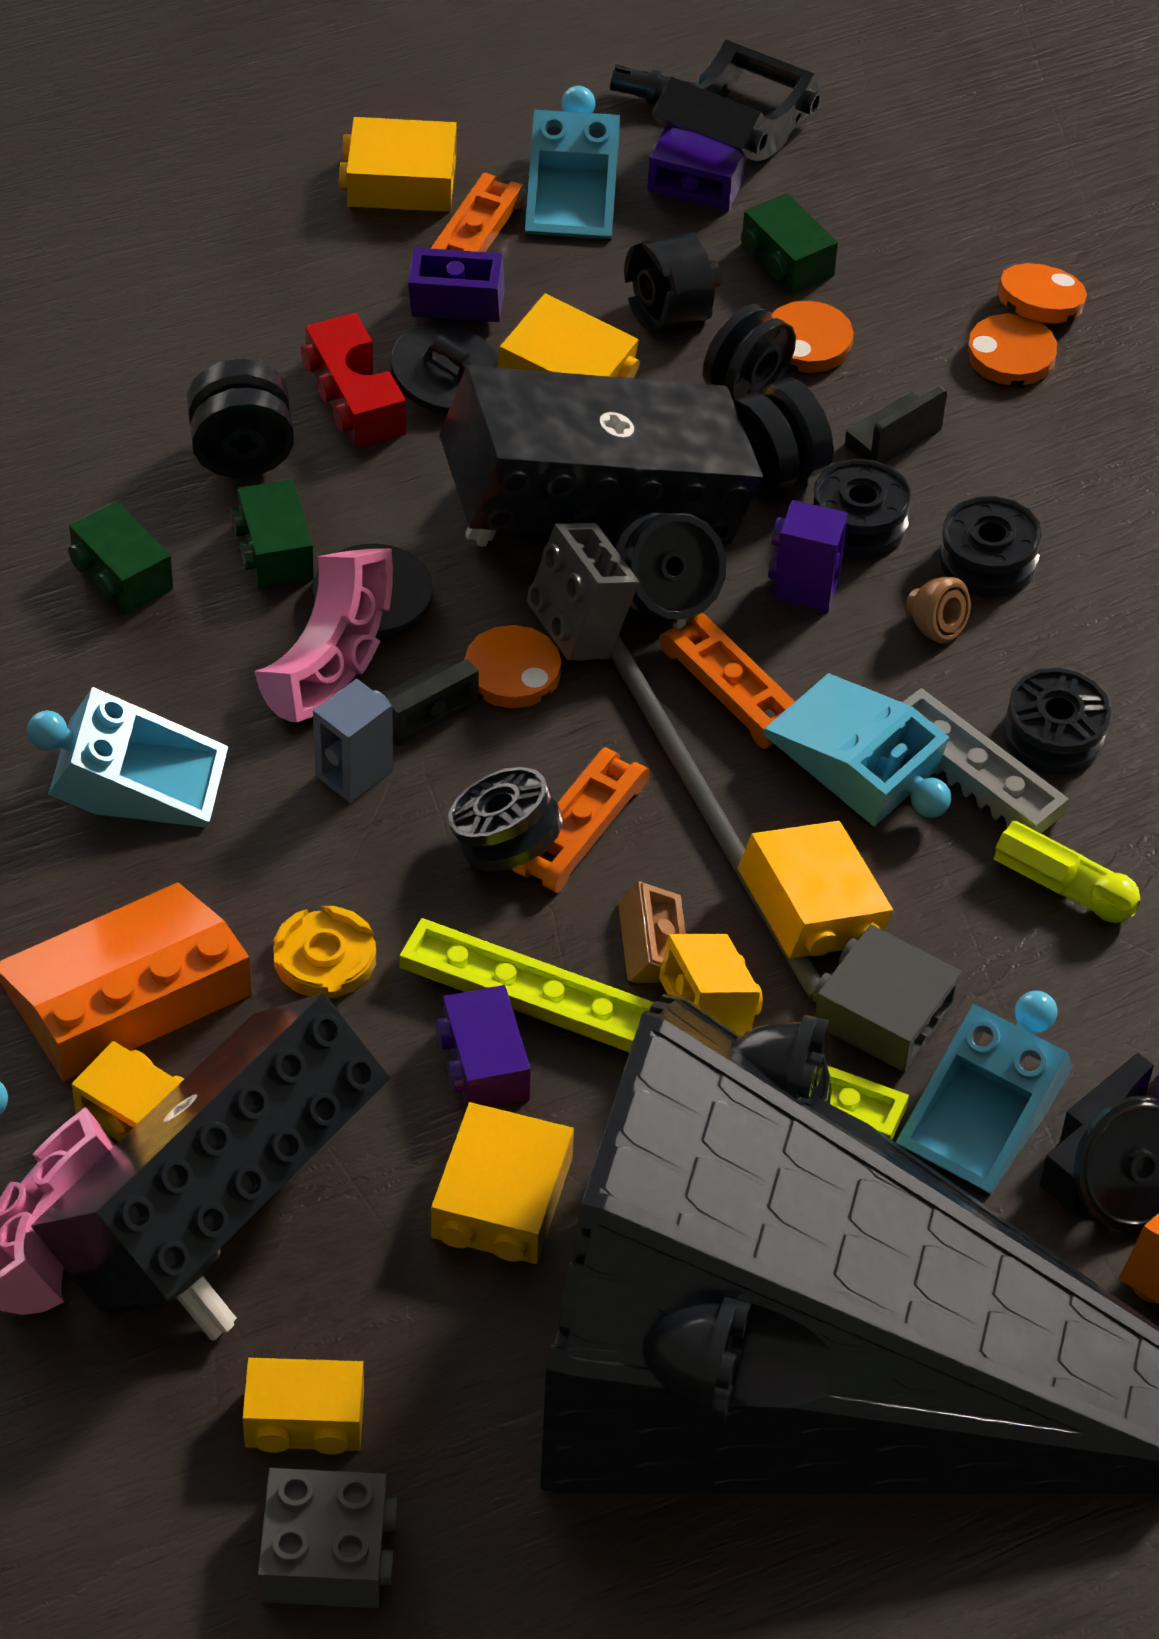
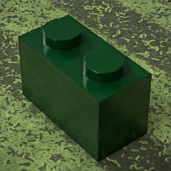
M788 193L744 211L741 244L745 251L753 255L768 270L770 276L774 280L779 281L791 294L835 275L838 242Z
M290 479L237 488L238 508L231 509L233 530L236 537L244 536L245 541L240 542L243 566L245 570L253 569L258 588L314 579L313 545L294 480Z
M117 500L69 524L71 546L68 547V554L73 565L79 572L85 571L95 581L100 594L108 601L112 599L125 614L173 589L171 555Z

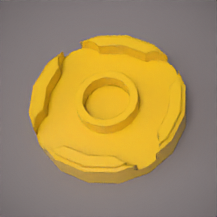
M321 906L322 911L308 913V909L296 912L281 924L274 937V967L283 983L296 993L309 997L324 993L328 998H337L354 992L369 980L376 966V941L373 938V931L368 922L355 912L337 906Z

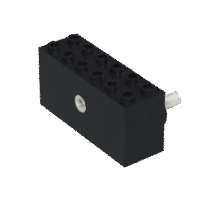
M467 365L439 435L468 523L466 537L469 540H476L477 546L481 547L487 546L488 541L493 540L497 530L551 534L555 524L596 523L605 536L610 537L624 520L642 512L691 514L707 522L720 537L722 544L730 545L763 478L728 387L720 385Z
M324 993L254 1013L30 1226L100 1311L134 1305H142L145 1310H154L177 1298L210 1340H216L222 1333L228 1332L235 1325L233 1322L237 1319L203 1277L219 1257L221 1247L391 1078Z

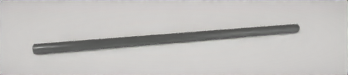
M618 635L610 658L810 1001L814 1002L812 1001V994L821 978L808 956L788 958L737 869L745 851L742 842L620 635Z

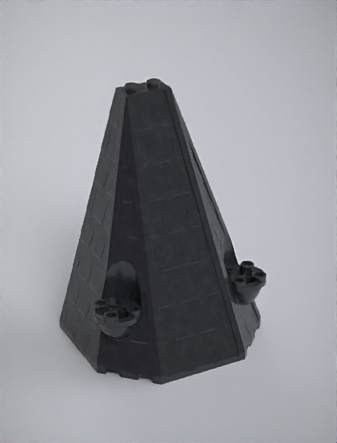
M669 994L662 995L661 1002L656 1001L650 1006L649 1012L645 1011L642 1013L578 1216L577 1226L581 1228L578 1234L573 1262L568 1264L559 1309L562 1310L559 1331L555 1344H552L546 1366L540 1489L555 1493L1159 1494V1327L868 1123L811 1094L813 1086L817 1087L822 1071L824 1054L822 1052L827 1037L829 1020L804 1015L802 1022L767 1024L754 1028L740 1036L689 999Z

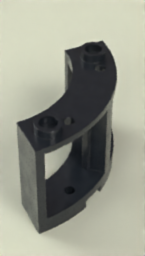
M725 39L714 59L701 73L699 84L694 86L670 77L651 114L660 124L691 131L734 148L748 159L761 161L779 151L798 130L808 114L812 116L816 113L821 102L822 93L814 73ZM743 70L793 89L782 105L766 116L761 111L726 98Z

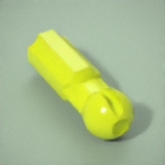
M1018 821L1011 822L1009 827L1002 833L995 847L994 860L1092 910L1103 921L1110 923L1124 922L1134 916L1140 906L1139 889L1136 883L1127 875L1114 873Z

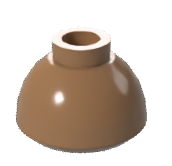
M954 577L933 579L924 584L920 589L911 591L906 601L907 613L913 617L920 632L930 640L941 644L953 641L966 626L970 615L971 602L968 589L962 580Z

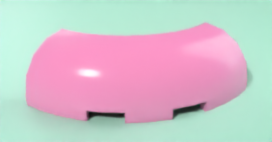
M362 549L318 556L319 579L317 596L305 630L294 646L283 657L265 668L254 671L264 700L278 717L290 722H299L313 717L314 709L346 687L356 674L364 673L380 643V640L376 638V634L381 622L382 613L390 609L393 588L391 549Z
M86 1107L65 1122L32 1154L37 1159V1164L21 1183L10 1182L0 1197L1 1311L26 1315L45 1312L64 1302L62 1296L64 1267L30 1225L115 1146L108 1134Z

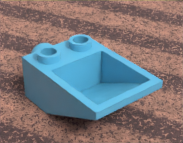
M573 86L562 97L561 106L563 111L534 110L525 234L612 240L620 115L593 113L595 109L593 93L586 87Z
M828 673L764 728V736L874 827L910 794L911 803L915 811L927 818H935L942 815L950 806L951 793L948 786L939 779L929 778L938 770L950 737L910 705Z
M94 687L91 688L70 718L68 728L61 715L49 710L36 713L28 722L27 736L36 748L44 751L54 750L58 747L62 748L48 795L96 815L206 827L210 822L228 746Z
M1029 991L1019 998L1015 1006L1017 1025L974 1003L972 1004L895 1142L896 1144L990 1195L993 1193L1048 1113L1073 1067L1067 1051L1036 1036V1033H1041L1051 1028L1057 1018V1005L1054 999L1043 991ZM984 1032L993 1036V1040L989 1045L983 1047L977 1045ZM1028 1055L1041 1061L1040 1066L1034 1071L1024 1070L1022 1061Z

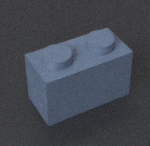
M355 679L313 710L315 776L349 803L353 802L393 771L392 705L381 692L371 690L358 679Z

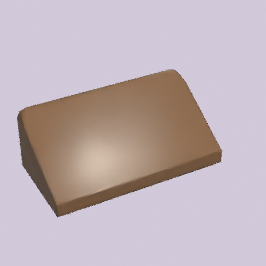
M638 881L620 899L618 905L627 979L632 983L661 982L659 974L668 935L686 934L681 895Z

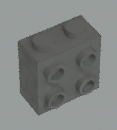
M596 523L555 524L548 544L543 550L542 560L534 581L529 587L526 602L568 661L609 659L640 581Z
M870 924L859 940L852 938L846 944L839 958V966L832 975L825 973L818 981L812 994V1001L816 1002L815 1017L829 1020L828 1033L905 1073L955 1005L962 970Z
M269 1468L258 1571L261 1603L379 1608L381 1586H392L394 1550L384 1549L385 1532L396 1533L398 1497L387 1496V1474Z

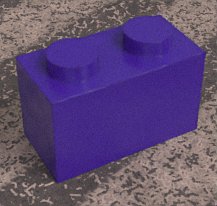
M665 126L649 157L647 191L729 211L744 181L746 157L734 148L696 133Z
M414 247L408 279L411 316L500 322L505 290L503 253Z
M795 500L791 501L786 518H777L772 535L771 545L779 547L778 551L774 550L768 571V578L775 579L773 599L829 612L840 579L848 517L847 512Z
M501 985L443 996V1018L435 1019L436 1035L441 1051L450 1050L452 1061L447 1062L450 1086L453 1093L462 1092L466 1109L469 1102L496 1107L530 1100L531 1068L506 986Z

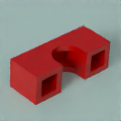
M357 313L305 326L306 345L301 346V358L308 373L314 372L322 400L324 402L330 401L338 430L340 432H347L355 448L406 434V400L390 371L373 375V341Z

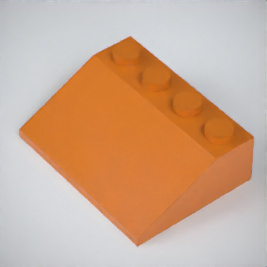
M179 882L0 961L1 985L62 1081L81 1074L112 1041L131 1051L252 995L250 958L226 922Z

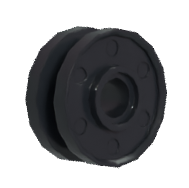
M755 303L743 306L733 313L719 328L708 347L703 361L702 372L705 383L707 385L727 386L732 400H735L746 394L759 393L762 387L780 380L789 367L795 351L796 334L793 326L781 319H773L771 312Z
M851 459L837 462L822 471L815 482L814 503L812 505L847 512L843 554L871 557L885 554L900 545L907 534L908 514L911 508V488L905 477L891 466L874 460Z
M980 496L960 502L948 512L942 528L943 542L939 555L942 570L947 577L962 580L968 592L984 596L1012 593L1022 589L1034 578L1039 562L1038 551L1041 546L1042 532L1039 520L1030 509L1015 500L998 496Z
M1062 668L1038 669L1023 676L1012 688L1002 730L1006 747L1018 761L1035 771L1053 775L1077 773L1090 767L1101 755L1105 736L1109 728L1112 709L1107 694L1095 681L1081 673Z
M514 767L485 775L469 785L454 800L448 812V821L452 833L461 842L462 852L466 860L476 869L491 872L517 867L543 853L558 838L563 826V815L558 803L551 797L550 787L540 772L526 767Z

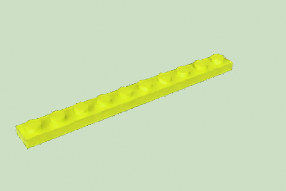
M421 918L399 955L401 969L464 992L505 985L513 1010L630 1052L642 1013L645 1011L649 1012L650 1006L655 1003ZM827 1065L832 1084L830 1104L868 1123L892 1140L906 1111L909 1095Z

